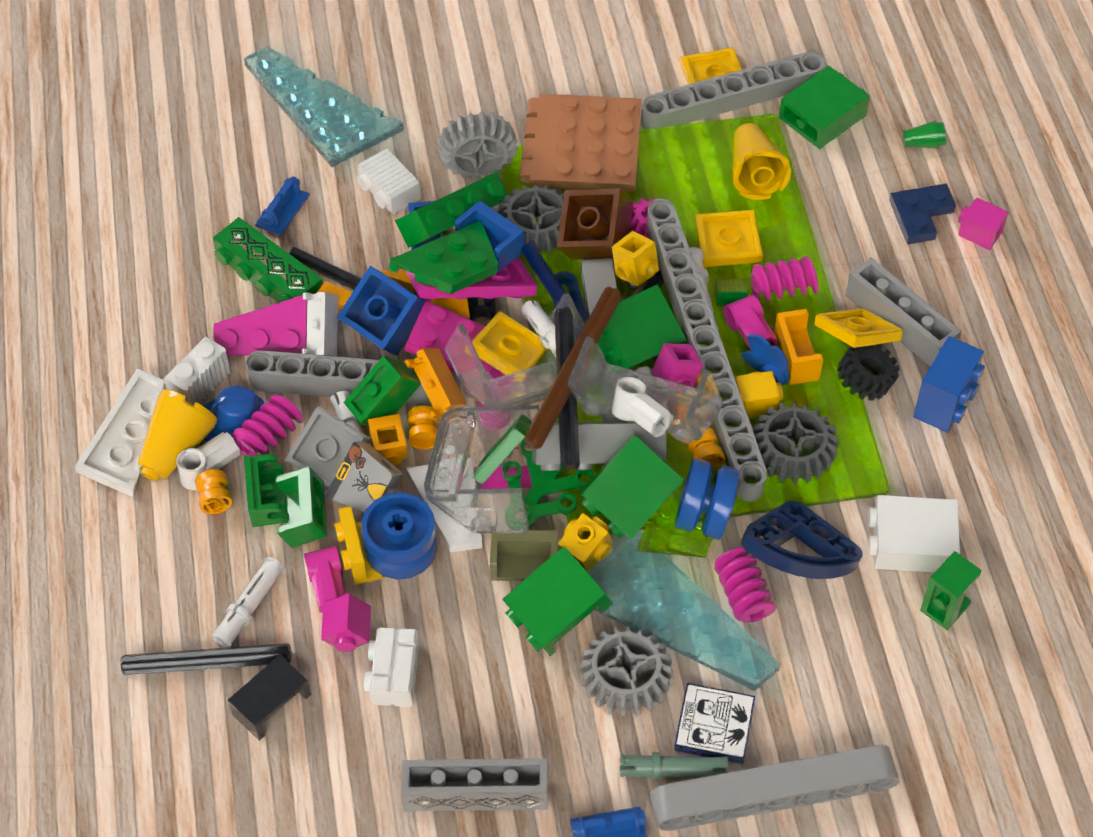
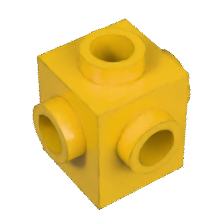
M632 231L611 247L615 266L614 270L616 276L639 287L659 271L654 241Z
M582 513L577 520L573 519L566 526L563 532L564 536L558 545L560 549L565 546L579 564L589 572L597 561L601 562L608 556L612 549L611 544L613 541L608 532L610 528L605 522L596 516L590 519Z

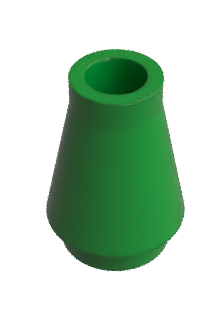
M935 120L909 130H903L904 146L939 149V146L946 145L944 122L937 123Z

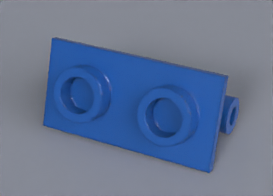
M294 176L285 179L284 185L267 209L262 211V216L255 224L256 227L280 236L286 230L310 195V193L300 189L301 182Z
M640 807L570 819L573 837H647L645 814Z

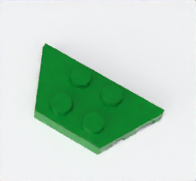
M478 221L391 258L389 269L395 273L399 269L415 274V281L425 285H432L436 289L451 295L497 274L499 264L483 223Z

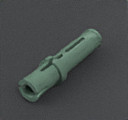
M652 752V756L620 754V777H651L652 781H659L660 777L702 778L728 773L726 771V768H728L727 757L660 756V752Z

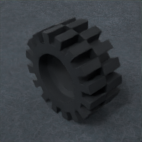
M877 344L876 347L873 345L856 348L850 346L837 367L839 380L845 379L842 383L843 387L850 386L851 390L849 392L852 395L858 392L859 398L863 400L866 396H868L869 401H874L875 398L879 400L886 395L899 376L898 371L900 370L899 366L895 365L897 362L896 358L889 357L891 352L888 349L885 352L882 351V345ZM862 366L870 369L875 375L868 373Z

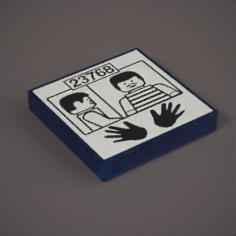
M687 683L674 751L705 757H727L730 762L744 764L755 696Z

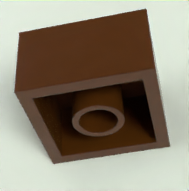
M620 188L565 190L557 248L571 260L609 257L613 259L611 247L630 233L634 202Z

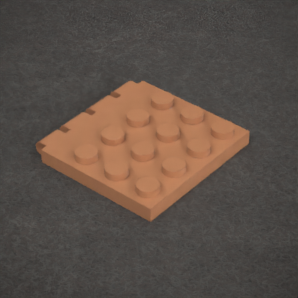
M539 94V98L528 99L520 181L530 183V187H534L536 183L540 188H544L548 184L549 188L559 187V189L620 188L623 192H635L641 99Z

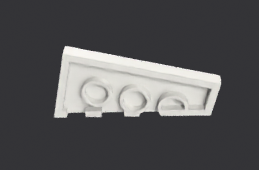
M136 369L76 463V473L134 498L142 470L137 464L158 395L166 388L163 379Z

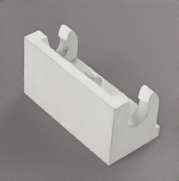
M317 292V294L303 293V300H307L306 349H302V354L337 357L338 295L327 292Z

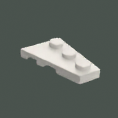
M470 459L407 467V476L417 489L420 499L426 502L433 512L435 526L449 551L457 552L483 548Z

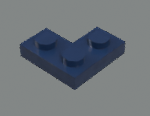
M947 183L893 192L890 194L889 199L907 245L935 240L937 231L931 217L954 213L956 208Z

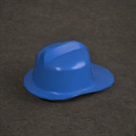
M236 385L224 388L215 400L203 405V407L217 417L215 428L204 440L210 441L222 432H227L233 437L235 429L242 428L243 422L251 419L254 412L260 411V407L265 402L254 394L253 390H249L246 387Z

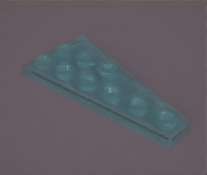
M268 46L244 58L247 69L331 168L404 131V123L402 121L386 117L384 111L377 107L373 109L361 103V98L328 80L325 82L320 80L309 69L302 70L294 65L293 60Z
M640 531L632 539H628L587 571L613 603L604 612L598 607L595 611L625 626L630 625L637 632L643 627L645 636L649 637L655 634L657 642L660 644L664 643L666 647L753 691H756L780 670V663Z

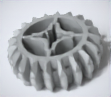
M482 111L478 115H472L470 112L469 116L462 117L459 115L457 122L449 121V126L442 128V134L439 136L438 142L439 155L446 169H450L453 175L460 173L462 178L470 175L474 179L482 175L486 177L487 174H493L498 169L506 170V164L513 163V156L516 155L517 150L516 134L510 122H506L503 116L495 117L493 112L488 115H484Z
M630 625L626 627L625 632H620L614 626L612 635L602 630L599 634V640L591 639L589 649H584L582 653L584 661L580 663L581 685L586 687L588 698L595 697L597 708L607 704L609 715L615 708L620 709L623 717L627 714L628 709H633V712L638 716L641 713V706L651 711L654 706L653 701L661 703L664 699L663 692L670 690L671 682L669 680L673 678V669L670 667L672 658L669 654H666L664 643L657 644L655 634L647 638L645 637L643 627L637 633H633ZM616 654L614 660L606 662V666L600 667L605 659ZM653 674L646 684L638 688L636 687L640 680L646 679L647 675Z

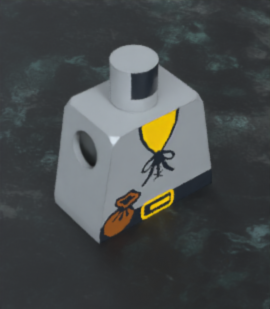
M365 441L353 442L325 496L365 512L378 498L387 494L404 493L397 489L403 473Z

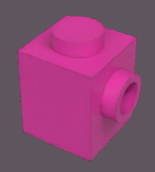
M976 197L970 207L964 206L958 217V222L961 223L958 236L991 250L1004 231L1009 212Z
M664 343L651 374L662 393L670 395L691 394L704 364L692 345Z
M350 593L323 603L321 640L342 652H350L356 647L369 643L371 626L370 605Z

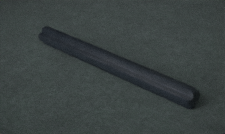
M568 307L563 309L557 308L554 312L557 376L574 346L573 314ZM575 384L558 416L560 464L564 471L577 470L580 466Z

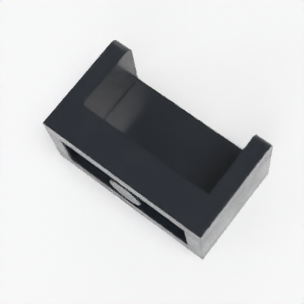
M279 655L228 699L232 715L258 740H261L265 736L262 724L297 693L307 699L311 695L308 680L285 658Z

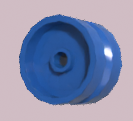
M694 457L680 498L674 528L691 532L696 528L700 515L704 514L701 527L703 536L720 540L734 507L739 470L723 465L717 470L713 484H711L712 466L710 461Z
M393 493L376 499L365 510L361 520L365 556L372 569L384 577L398 580L419 575L433 563L437 553L434 514L426 502L415 495Z

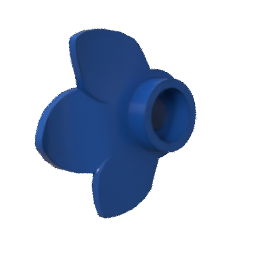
M749 334L747 338L751 351L743 352L741 354L742 357L758 372L773 371L775 382L786 385L790 380L789 363L785 354L777 346H771L762 336Z

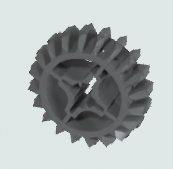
M536 183L533 188L523 185L522 191L513 189L511 196L506 195L503 203L499 204L498 213L524 231V253L526 256L530 252H535L537 257H539L541 252L551 255L553 248L559 250L557 242L564 194H561L559 187L550 190L548 184L544 188L538 187Z
M795 402L789 408L780 403L777 410L769 407L766 415H760L757 424H755L752 430L765 467L768 469L769 478L777 474L780 476L781 483L786 478H791L795 485L798 479L802 478L808 484L812 476L820 479L823 471H829L832 462L837 457L838 451L836 449L839 444L835 426L830 425L829 416L820 417L819 408L810 411L808 404H805L803 408H799Z

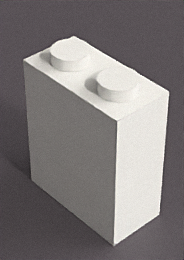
M877 495L875 508L869 507L868 527H874V536L869 537L868 554L869 556H874V569L935 572L954 551L960 554L958 500Z

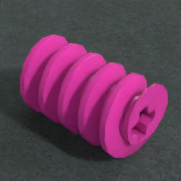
M802 257L800 263L797 259L792 258L789 260L788 265L784 260H779L776 266L773 262H767L764 268L761 264L753 266L751 288L752 294L758 300L760 294H763L766 301H770L772 292H775L777 298L781 300L784 290H787L790 298H794L796 288H799L802 296H806L808 286H811L814 294H817L819 291L817 272L809 257Z
M273 395L270 397L269 403H264L260 407V411L254 412L251 419L243 422L242 428L235 429L233 438L244 456H258L257 452L261 455L269 454L266 444L276 448L278 442L274 436L285 440L287 434L283 428L293 432L296 426L292 420L303 423V416L300 410L288 399L280 395Z
M742 547L732 549L718 557L714 563V569L719 575L720 583L724 586L723 591L728 597V603L733 609L734 617L745 623L756 622L771 615L776 610L777 605L774 601H769L772 594L769 590H765L767 582L765 579L760 578L762 575L761 569L755 567L757 559L754 556H747L749 553Z

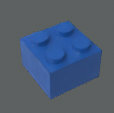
M369 266L337 318L383 350L397 356L408 340L425 300L385 273Z
M948 336L922 380L913 417L947 433L954 422L959 424L967 409L965 404L968 400L973 401L980 384H978V381L985 369V365L981 364L984 351Z

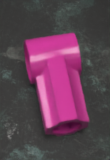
M750 295L723 307L724 318L732 331L738 330L750 350L751 347L747 338L749 334L762 336L771 346H777L778 339L765 321L762 306L756 296Z
M336 546L304 553L309 580L313 582L320 613H323V603L346 594L341 579L343 573Z

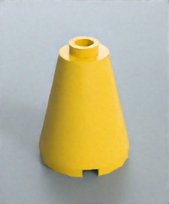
M753 123L741 125L736 129L733 136L732 181L735 188L743 197L752 200L770 198V194L778 189L781 192L791 177V167L787 157L758 125Z
M163 389L160 395H158L137 464L142 469L140 474L154 482H157L159 479L166 480L177 468L178 455L183 450L196 448L215 428L217 423V417L197 402L193 405L184 401L186 396L172 390Z

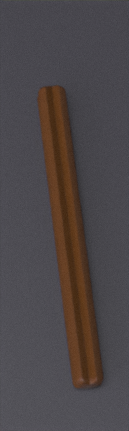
M612 287L604 289L524 437L527 446L535 449H540L543 446L621 300L618 289Z

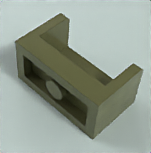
M492 529L490 551L491 581H524L559 551L558 531Z

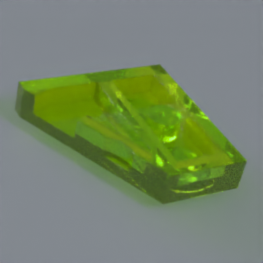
M655 512L648 520L637 551L706 558L713 538L703 536L701 527L698 526L691 532L674 528V518Z

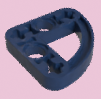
M787 501L747 526L741 538L742 547L755 558L780 571L805 578L833 579L848 575L855 571L863 557V552L857 544L806 505L797 501ZM771 525L776 526L781 530L775 529ZM796 537L821 557L801 555L780 546Z

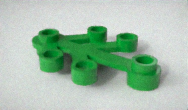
M523 438L520 443L521 454L526 458L532 488L524 498L520 483L522 477L521 465L516 461H508L503 465V478L508 482L512 500L505 510L507 523L516 530H527L536 523L537 518L560 513L563 515L574 513L577 508L576 497L568 492L560 494L557 501L538 504L543 495L578 488L582 490L588 482H581L579 478L586 475L591 480L594 477L593 471L591 469L577 470L573 476L556 479L562 470L560 464V470H544L542 473L541 465H536L532 462V450L528 451L525 449L526 442ZM509 469H516L518 473L508 475L507 471ZM565 500L573 503L570 507H563L561 505ZM518 510L527 511V514L522 517L517 516L515 513Z

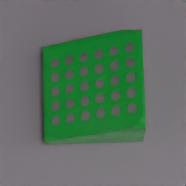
M716 279V306H725L748 297L746 279Z

